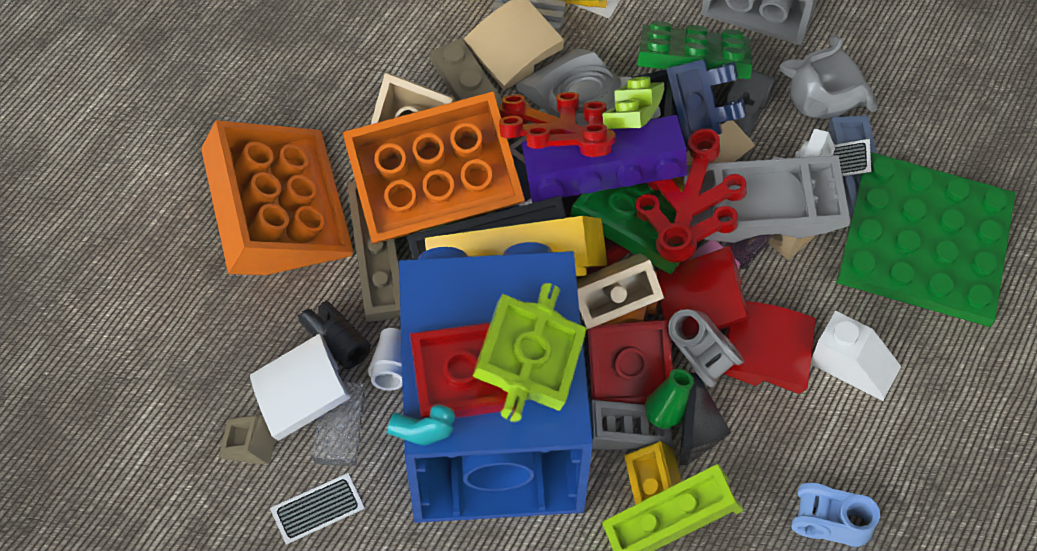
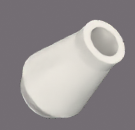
M386 328L381 331L380 340L368 368L371 383L381 390L390 391L402 387L401 331L396 328Z

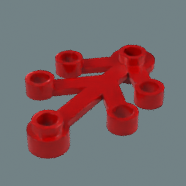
M563 92L556 96L557 111L560 112V118L530 108L529 103L525 102V97L522 95H508L502 98V104L499 105L501 116L499 127L500 135L504 138L526 136L527 146L534 149L548 146L578 145L580 146L581 154L589 157L604 156L612 151V145L616 141V134L613 130L607 129V126L603 124L602 113L607 111V104L604 102L591 101L583 105L584 120L588 122V125L583 127L576 124V112L580 109L579 94L575 92Z
M711 129L696 130L689 137V152L693 161L683 193L672 179L647 182L650 188L660 190L677 214L673 224L661 212L659 200L656 196L651 194L642 195L635 204L637 216L643 221L650 222L659 234L656 240L657 252L664 260L677 263L689 259L696 251L697 242L717 231L724 234L731 233L738 226L737 211L730 206L717 208L712 217L691 226L694 216L725 199L739 201L747 194L746 180L739 174L726 176L722 183L700 194L708 166L716 160L721 152L719 135ZM733 185L740 186L737 190L729 189ZM648 205L654 206L651 210L642 209ZM729 217L732 219L728 222L719 221L721 218ZM677 243L682 244L681 246L672 247V245Z

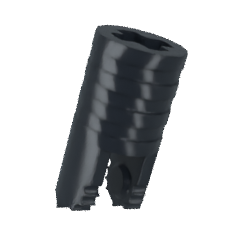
M326 300L318 306L319 314L317 315L315 311L313 312L309 308L297 315L299 322L313 337L319 333L323 336L333 358L344 369L355 367L368 355L371 344L329 301Z

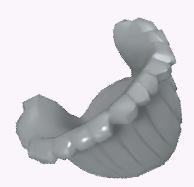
M834 35L830 38L829 45L831 48L814 51L803 60L790 59L780 64V71L792 79L790 85L791 102L801 114L812 118L828 119L838 117L859 106H866L870 112L877 111L878 103L869 84L866 83V79L861 74L862 72L856 63L841 48L843 39L840 36Z

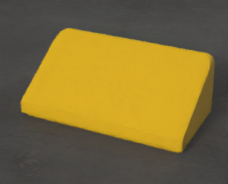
M662 441L624 455L635 505L682 482L674 450Z

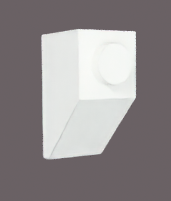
M836 310L822 333L811 358V365L881 401H884L901 368V365L872 328Z

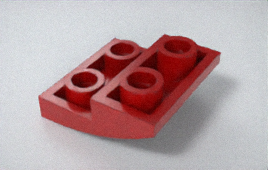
M731 246L679 263L672 275L664 270L657 271V280L664 299L660 300L664 319L670 320L676 312L686 309L704 312L718 329L750 319L740 286L743 283ZM690 316L683 322L682 332L684 336L688 339H693L698 335L699 323L694 317Z
M745 301L750 319L728 326L725 335L739 351L744 362L740 366L734 364L723 374L753 386L766 381L797 394L807 390L816 318L775 305Z

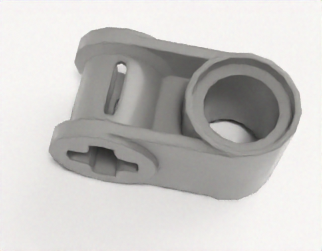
M686 309L676 312L671 317L668 324L671 339L687 357L697 375L709 387H714L717 384L716 379L734 364L740 366L744 362L736 347L719 331L704 312ZM690 316L694 317L699 323L698 335L692 340L685 337L682 332L683 322Z

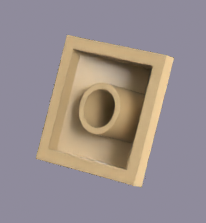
M385 73L371 124L456 102L455 97L396 75Z

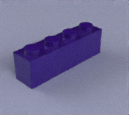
M677 115L650 119L642 128L611 129L616 134V141L612 145V151L600 157H589L581 154L580 146L578 145L548 146L534 149L527 146V141L522 142L532 203L558 196L562 198L687 176L686 146Z

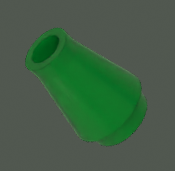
M682 369L672 370L668 378L647 397L645 412L648 420L653 425L668 429L682 422L690 389L694 384L693 377L687 371Z

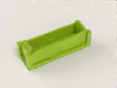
M716 464L602 521L613 551H655L731 512H734L736 515L743 512L744 509L741 503L734 497L728 484L730 480L727 473L719 464Z

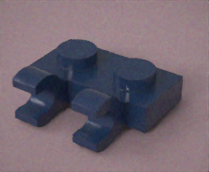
M706 58L667 68L684 142H688L690 135L699 129H711L720 135L723 132L721 122L744 118L745 114H747L744 99L730 101L717 106L712 85L737 80L738 73L735 62L708 69Z

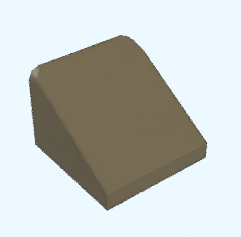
M252 415L228 419L218 457L225 460L269 464L276 439L272 437L264 417Z

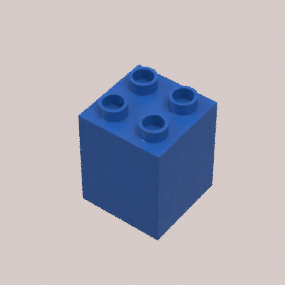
M525 242L509 247L503 255L468 257L464 251L458 248L435 247L420 254L418 260H399L403 415L421 420L410 333L490 323L502 294L522 302L537 303L541 286L545 283L552 284L550 292L555 285L560 290L554 311H557L565 319L581 325L574 251L553 252L545 244ZM583 343L566 402L560 411L533 400H526L521 420L517 422L510 421L512 412L507 420L502 417L501 412L455 418L451 426L454 429L449 437L425 446L404 440V455L414 523L584 513L593 443Z

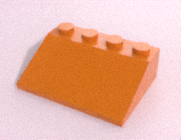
M493 91L342 132L372 244L525 203L508 140L500 135L499 120L501 116Z
M215 121L201 150L228 274L269 275L351 257L354 251L322 131L317 129Z

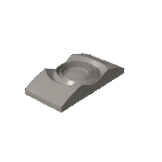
M573 49L516 83L517 90L533 103L544 109L548 114L560 118V112L557 111L556 96L563 92L579 94L580 109L576 112V124L584 127L588 125V122L584 120L583 105L591 101H601L607 104V111L615 107L614 91L626 85L627 79L631 77L618 76L609 70L593 51ZM659 107L651 119L661 116Z
M839 156L711 163L708 166L700 194L719 185L726 176L731 174H739L745 178L747 194L739 201L725 199L694 216L691 226L712 217L717 208L730 206L737 211V228L727 234L717 231L704 238L705 240L736 243L758 235L780 234L801 239L847 227L850 224V217ZM687 165V176H682L684 188L691 165ZM737 185L729 187V189L731 190H737L740 188V186ZM729 217L721 218L719 221L728 222L732 219Z

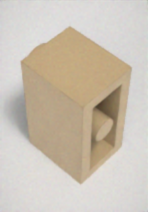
M641 253L576 279L580 321L587 330L664 299L651 261Z

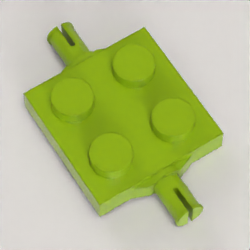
M545 283L541 286L537 303L522 302L505 294L501 295L473 377L498 386L508 392L501 415L507 420L512 412L510 418L512 422L521 420L526 400H533L555 410H561L567 399L587 330L586 327L571 322L557 311H554L560 290L555 285L550 292L552 286L550 283Z

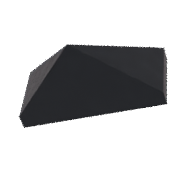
M693 372L689 373L693 377L694 384L690 389L683 418L679 465L685 466L731 434L702 379L697 373Z

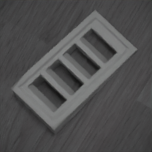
M591 400L589 403L592 449H641L659 441L672 447L671 428L663 429L655 426L656 436L649 435V422L645 412V405ZM602 419H603L604 431H602ZM615 419H620L621 432H616ZM632 419H637L638 434H633Z

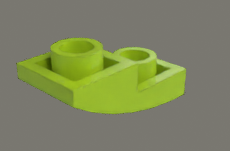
M650 77L627 79L626 85L614 91L615 107L602 113L603 124L607 126V129L642 128L652 118L659 106L664 92V82L651 83Z

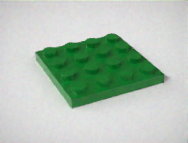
M870 152L871 172L862 173L836 283L991 327L996 319L1016 192Z

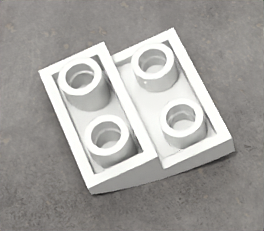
M320 333L250 374L253 390L272 437L278 441L350 399L337 372L339 368Z

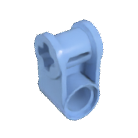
M804 483L799 486L798 496L801 498L798 517L792 520V530L808 538L825 539L854 547L865 545L871 540L880 519V509L874 500L865 495L832 489L818 483ZM813 507L816 508L815 515L812 513ZM857 515L865 520L867 525L856 526L849 521L848 516Z

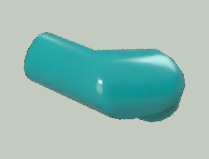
M442 405L433 406L429 418L422 420L394 412L388 425L387 434L419 445H430L449 437L454 429L451 424L456 416L452 409Z

